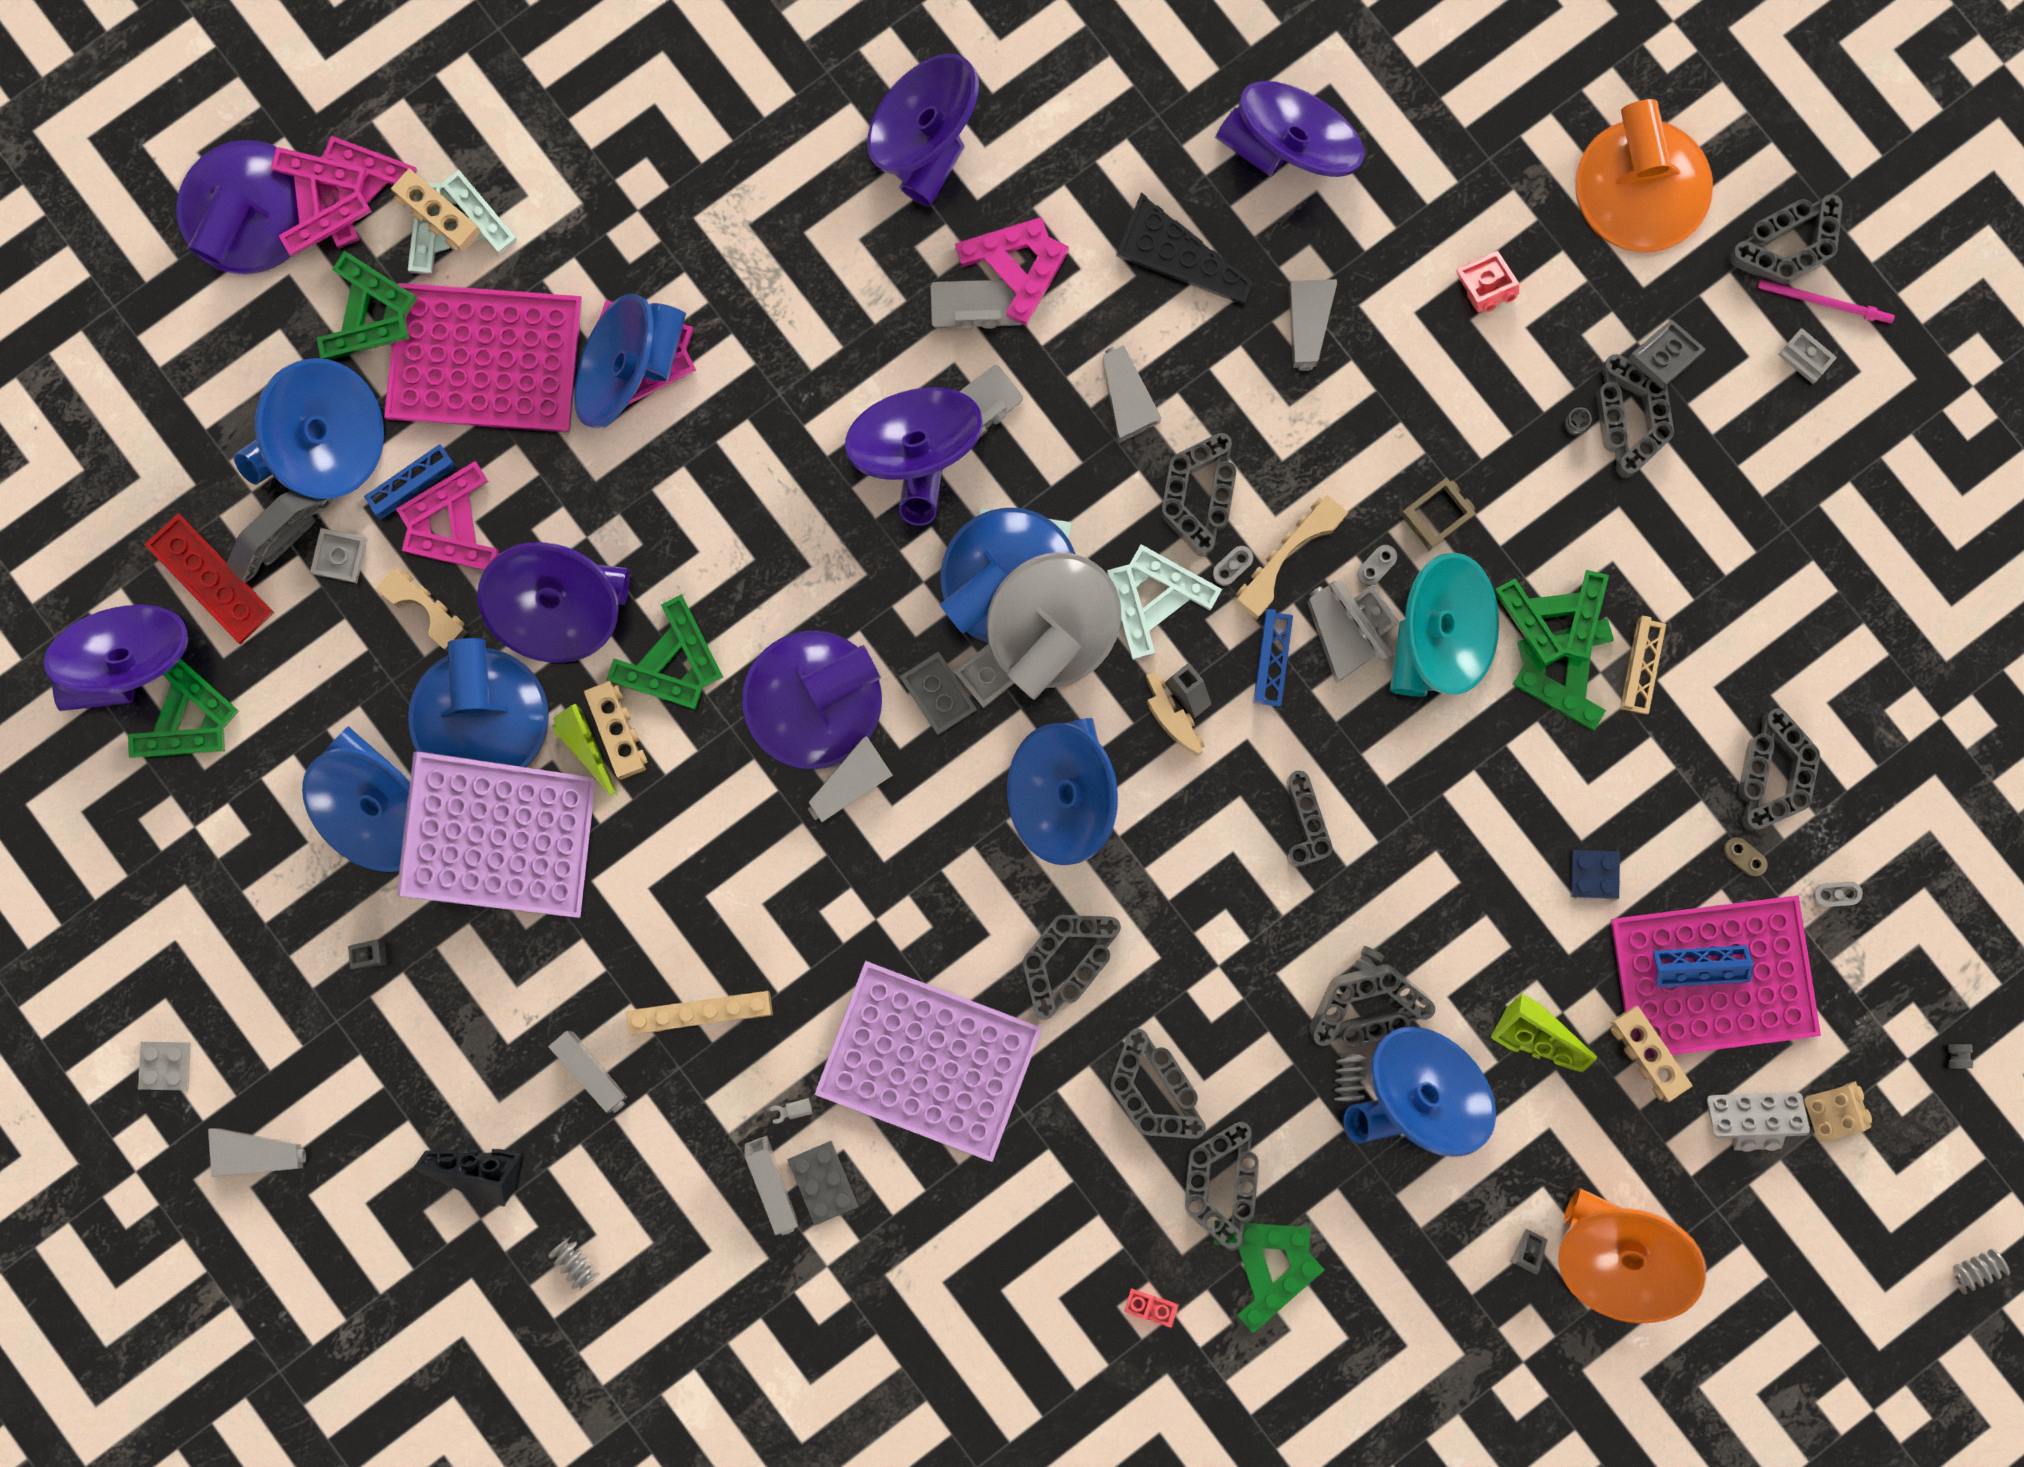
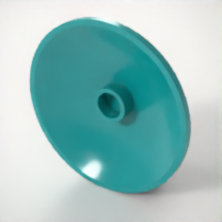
M1460 553L1441 554L1426 563L1418 573L1409 593L1405 620L1399 623L1390 684L1391 692L1418 697L1427 696L1428 690H1434L1443 694H1462L1474 688L1486 675L1497 647L1499 613L1496 596L1489 578L1481 566L1470 557Z

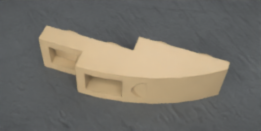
M1155 671L1147 674L1145 679L1154 696L1147 700V705L1167 734L1179 745L1196 756L1203 753L1202 748L1205 745L1199 734L1195 735L1192 729L1195 724L1189 713L1185 714L1183 709L1174 713L1173 710L1176 709L1172 697H1167L1163 690L1166 688L1162 676H1157Z

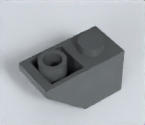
M1187 663L1165 682V685L1193 719L1212 705L1203 679L1190 663Z

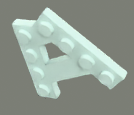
M459 170L441 184L427 183L452 205L458 204L469 219L479 227L482 233L476 240L486 238L499 254L517 241L512 232ZM417 194L416 202L422 199V194ZM433 209L430 212V216L438 215L440 209ZM415 217L408 271L409 273L432 275L435 253L451 247L445 243L446 238L442 234L437 236L428 228L429 223L424 219L420 222ZM457 223L449 224L447 230H454L457 227Z
M1140 545L1129 565L1107 570V574L1113 581L1120 598L1121 622L1132 660L1155 654L1149 631L1182 605L1192 600L1211 611L1222 591L1221 588L1143 545ZM1150 577L1168 587L1167 590L1142 608L1137 586Z

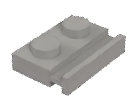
M1802 328L1778 354L1812 384L1819 379L1837 358Z

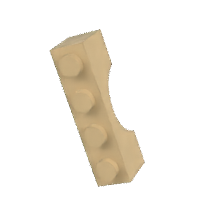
M394 568L376 589L397 608L410 603L424 606L430 616L428 635L448 652V641L462 639L468 633L462 628L465 623L456 615L452 618L445 612L448 608L439 600L435 603L428 597L431 593L422 585L418 588L411 582L414 578L404 569L400 573Z

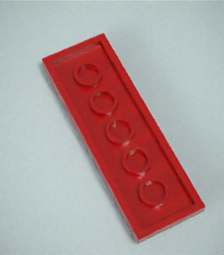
M178 513L144 544L240 645L275 613L246 582L243 583L226 566L227 562L181 514Z

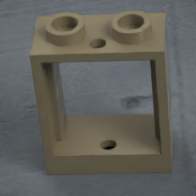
M1447 477L1406 508L1400 515L1428 551L1432 550L1476 514L1474 512L1475 507L1467 498L1464 499L1459 493L1460 488L1452 480L1449 481ZM1444 488L1465 515L1438 536H1435L1415 510Z

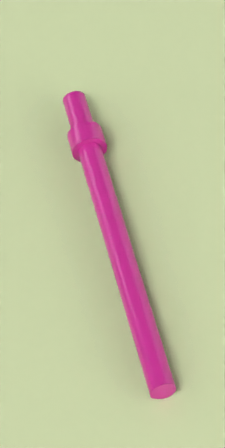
M1762 279L1759 280L1757 286L1759 289L1864 316V319L1870 321L1875 319L1892 324L1895 317L1893 314L1878 311L1876 307H1863Z

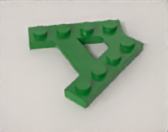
M344 251L332 270L351 282L350 293L341 331L317 337L320 359L332 360L408 340L406 316L418 299L407 290ZM371 295L387 305L385 315L381 321L364 325Z
M1586 570L1580 593L1529 599L1515 578L1496 588L1495 594L1544 667L1564 656L1588 662L1609 575ZM1575 615L1571 632L1566 635L1554 636L1542 619Z
M681 594L661 604L671 624L670 629L637 666L613 659L606 681H611L613 684L696 710L702 689L724 677ZM683 648L692 666L681 680L661 674L660 672Z
M1608 618L1597 622L1592 647L1614 641ZM1571 628L1552 633L1554 636L1570 634ZM1527 640L1518 641L1517 645L1523 666L1512 685L1594 731L1606 710L1586 699L1591 651L1588 662L1567 657L1563 686L1545 675L1546 666H1543Z
M179 659L171 669L163 674L171 682V686L154 732L128 734L130 758L225 752L224 728L237 715L239 710L184 661ZM190 699L206 713L200 729L178 730Z
M1215 1220L1214 1229L1220 1226L1221 1221ZM1244 1223L1243 1241L1238 1250L1255 1299L1244 1307L1237 1316L1252 1333L1257 1331L1324 1271L1322 1266L1309 1252L1310 1227ZM1225 1225L1221 1233L1227 1237V1244L1231 1242L1236 1244L1237 1235L1230 1236L1225 1230L1228 1226ZM1213 1238V1244H1214V1245H1220V1244ZM1261 1248L1285 1250L1290 1268L1274 1282L1272 1281Z

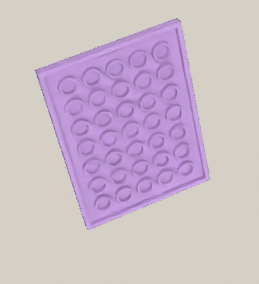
M414 752L397 896L580 918L596 778Z
M865 961L814 1095L992 1162L1042 1027Z

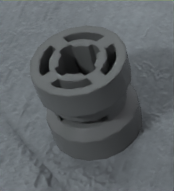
M1582 407L1575 408L1566 417L1564 422L1565 428L1570 434L1580 435L1591 424L1592 417L1587 409Z
M1364 946L1361 950L1360 959L1356 960L1353 967L1358 971L1376 967L1382 963L1385 956L1370 947Z
M1972 1044L1948 1045V1052L1951 1054L1949 1068H1973V1061L1970 1059V1054L1973 1052Z

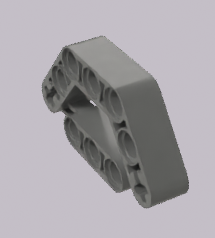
M1829 194L1814 204L1806 199H1801L1759 221L1750 230L1748 239L1738 243L1729 255L1731 264L1769 282L1785 286L1828 263L1836 254L1838 248L1842 213L1841 199L1834 194ZM1796 209L1803 210L1805 216L1798 215ZM1815 218L1811 246L1788 258L1762 248V246ZM1777 219L1782 220L1785 223V227L1779 226ZM1822 226H1827L1831 233H1825ZM1757 230L1763 231L1766 237H1760L1757 234ZM1820 248H1825L1828 255H1823L1820 252ZM1800 258L1806 259L1808 266L1802 265ZM1759 260L1766 261L1768 267H1762L1759 264ZM1780 269H1785L1789 277L1783 276L1780 273Z
M1613 354L1607 358L1601 367L1605 384L1598 391L1596 401L1604 448L1610 452H1615L1617 473L1623 478H1630L1673 437L1674 428L1667 386L1662 389L1629 359ZM1612 364L1616 365L1615 371L1611 369ZM1623 370H1627L1625 374L1622 376L1621 373L1623 372ZM1629 374H1635L1639 378V382H1632ZM1655 385L1658 387L1659 394L1652 393L1649 386ZM1619 386L1641 397L1643 400L1648 433L1630 450L1628 448V432L1622 392ZM1604 391L1612 392L1614 399H1607L1604 396ZM1653 408H1660L1662 416L1655 415ZM1607 413L1615 414L1617 417V421H1610L1607 417ZM1656 430L1664 431L1666 438H1659ZM1611 435L1618 436L1620 444H1614L1610 439ZM1640 445L1647 446L1650 454H1643L1640 450ZM1635 458L1637 461L1627 469L1625 465Z
M1218 433L1177 453L1172 457L1169 464L1161 516L1199 556H1207L1213 551L1216 533L1226 527L1229 519L1236 468L1235 465L1229 462L1232 441L1225 433ZM1217 442H1220V444L1225 443V447L1223 450L1221 447L1214 449L1217 445ZM1202 451L1206 454L1207 458L1202 461L1197 460L1194 453ZM1178 461L1183 462L1186 469L1178 471L1174 468L1173 464ZM1217 461L1206 527H1204L1184 506L1188 478L1190 474ZM1227 469L1230 471L1231 477L1224 479L1220 476L1219 471ZM1172 484H1179L1182 491L1173 493L1170 490V486ZM1221 491L1225 492L1228 499L1219 501L1215 494ZM1174 506L1178 509V514L1171 516L1167 514L1166 508ZM1220 514L1223 516L1224 521L1220 524L1214 523L1212 515ZM1191 523L1194 526V530L1192 532H1185L1182 529V524ZM1200 540L1202 542H1205L1207 540L1209 542L1208 546H1203L1201 548L1199 546Z
M293 491L282 494L239 534L226 566L243 583L249 581L258 572L262 562L265 565L271 564L302 536L315 522V518L312 515L325 510L332 503L333 498H308Z
M1778 708L1766 713L1762 719L1761 734L1751 738L1747 745L1738 794L1743 801L1747 802L1745 814L1742 817V824L1748 831L1753 832L1763 829L1807 809L1811 804L1820 760V751L1783 709ZM1775 716L1779 719L1777 724L1772 722ZM1784 726L1787 727V729H1785V730H1783V731H1781V732L1779 731V730L1782 729ZM1788 732L1795 736L1794 744L1788 742L1786 737ZM1757 740H1762L1765 743L1764 751L1757 748ZM1775 740L1792 759L1786 794L1761 805L1766 789ZM1804 750L1811 754L1809 762L1802 757ZM1753 762L1760 765L1761 771L1759 774L1752 770ZM1799 773H1803L1806 776V784L1799 782ZM1748 785H1752L1755 787V796H1750L1748 794ZM1795 795L1802 799L1801 807H1797L1794 804L1793 798ZM1773 805L1780 807L1781 814L1779 817L1773 814ZM1764 814V819L1754 824L1752 823L1751 819Z
M1059 915L1024 956L1023 969L1034 1012L1038 1018L1048 1020L1064 1002L1069 1004L1075 1003L1110 960L1108 947L1121 929L1120 922L1115 917ZM1060 920H1066L1070 928L1067 932H1059L1056 928V923ZM1096 921H1101L1100 926H1107L1108 922H1112V926H1116V930H1113L1112 934H1108L1106 929H1100V934H1095L1097 930ZM1081 922H1091L1093 925L1092 932L1083 933L1080 930ZM1046 938L1052 939L1055 943V947L1051 951H1045L1041 946V942ZM1067 938L1099 939L1053 996L1045 965ZM1101 949L1106 953L1105 961L1097 962L1094 960L1093 952L1095 950ZM1032 956L1037 957L1040 961V966L1033 970L1028 968L1026 964L1027 959ZM1081 968H1088L1091 971L1092 975L1089 980L1083 981L1079 978L1078 971ZM1041 979L1045 982L1046 988L1043 992L1038 993L1033 990L1032 984L1035 980ZM1067 986L1074 987L1077 991L1076 997L1074 999L1065 998L1063 994L1064 988ZM1048 993L1049 998H1045V1003L1047 1006L1051 1005L1052 1009L1048 1011L1049 1015L1044 1016L1043 1012L1038 1011V1008H1041L1042 1005L1041 1000L1035 1001L1034 997H1042Z
M1384 964L1333 978L1311 1021L1309 1031L1315 1042L1321 1046H1326L1342 1039L1348 1047H1359L1381 1041L1386 1035L1396 1029L1410 1027L1411 1021L1430 1019L1435 1014L1436 1008L1426 993L1392 966ZM1392 974L1391 980L1383 982L1384 976ZM1369 980L1367 987H1359L1362 981ZM1339 987H1347L1345 992L1341 994L1336 993ZM1403 989H1410L1407 995L1400 996ZM1388 993L1404 1006V1008H1392L1342 1022L1351 1002ZM1416 1000H1418L1425 1007H1418V1005L1416 1004ZM1330 1008H1337L1335 1013L1331 1015L1327 1014V1011ZM1395 1019H1402L1400 1024L1395 1026L1392 1025ZM1379 1024L1377 1030L1369 1031L1372 1025ZM1356 1030L1354 1036L1346 1037L1349 1031Z
M1137 1028L1130 1031L1112 1075L1110 1087L1137 1130L1141 1134L1194 1139L1203 1136L1206 1126L1194 1108L1198 1102V1095L1171 1052L1164 1047L1156 1049L1144 1030ZM1137 1033H1140L1141 1039L1144 1040L1143 1043H1139L1136 1047V1050H1140L1139 1055L1134 1051H1126L1127 1046L1133 1047L1134 1040L1131 1039V1036H1136ZM1159 1051L1167 1055V1062L1164 1065H1159L1154 1060L1155 1054ZM1144 1053L1185 1116L1153 1114L1133 1083ZM1126 1055H1132L1136 1060L1135 1066L1131 1069L1123 1065V1058ZM1172 1071L1180 1075V1081L1177 1085H1171L1167 1080L1168 1074ZM1118 1077H1123L1127 1080L1128 1086L1124 1091H1119L1115 1088L1114 1083ZM1185 1091L1193 1095V1101L1190 1105H1184L1180 1100L1181 1094ZM1132 1097L1140 1100L1141 1106L1137 1111H1131L1127 1106L1128 1100ZM1145 1117H1149L1153 1121L1154 1125L1150 1131H1144L1141 1128V1120ZM1168 1119H1173L1177 1123V1129L1173 1133H1168L1164 1128V1124ZM1181 1119H1185L1184 1125H1192L1193 1121H1196V1124L1201 1126V1129L1196 1131L1195 1135L1192 1134V1130L1183 1129L1184 1134H1180L1182 1129Z
M1244 1122L1233 1124L1195 1147L1189 1156L1185 1197L1186 1212L1228 1251H1236L1241 1247L1244 1223L1250 1222L1255 1215L1259 1162L1257 1156L1250 1152L1252 1131L1250 1126ZM1237 1130L1247 1131L1245 1139L1237 1137L1233 1140L1235 1145H1231L1230 1139L1227 1137L1228 1135L1233 1139L1237 1136ZM1218 1141H1224L1228 1145L1224 1152H1217L1214 1149V1145ZM1238 1151L1231 1223L1208 1202L1210 1172L1213 1165ZM1199 1153L1207 1156V1161L1202 1165L1194 1162V1157ZM1245 1158H1251L1254 1160L1255 1165L1251 1169H1244L1241 1165L1242 1161ZM1196 1177H1201L1205 1180V1184L1202 1188L1197 1189L1192 1186V1180ZM1250 1182L1253 1188L1249 1193H1242L1239 1189L1240 1184ZM1193 1201H1200L1203 1204V1208L1195 1213L1189 1209L1190 1204ZM1245 1205L1250 1208L1251 1212L1247 1217H1240L1237 1214V1209L1240 1206ZM1217 1217L1221 1221L1220 1226L1216 1229L1209 1228L1207 1226L1208 1219ZM1225 1225L1228 1226L1225 1230L1230 1236L1237 1235L1236 1244L1232 1242L1227 1244V1237L1221 1233Z

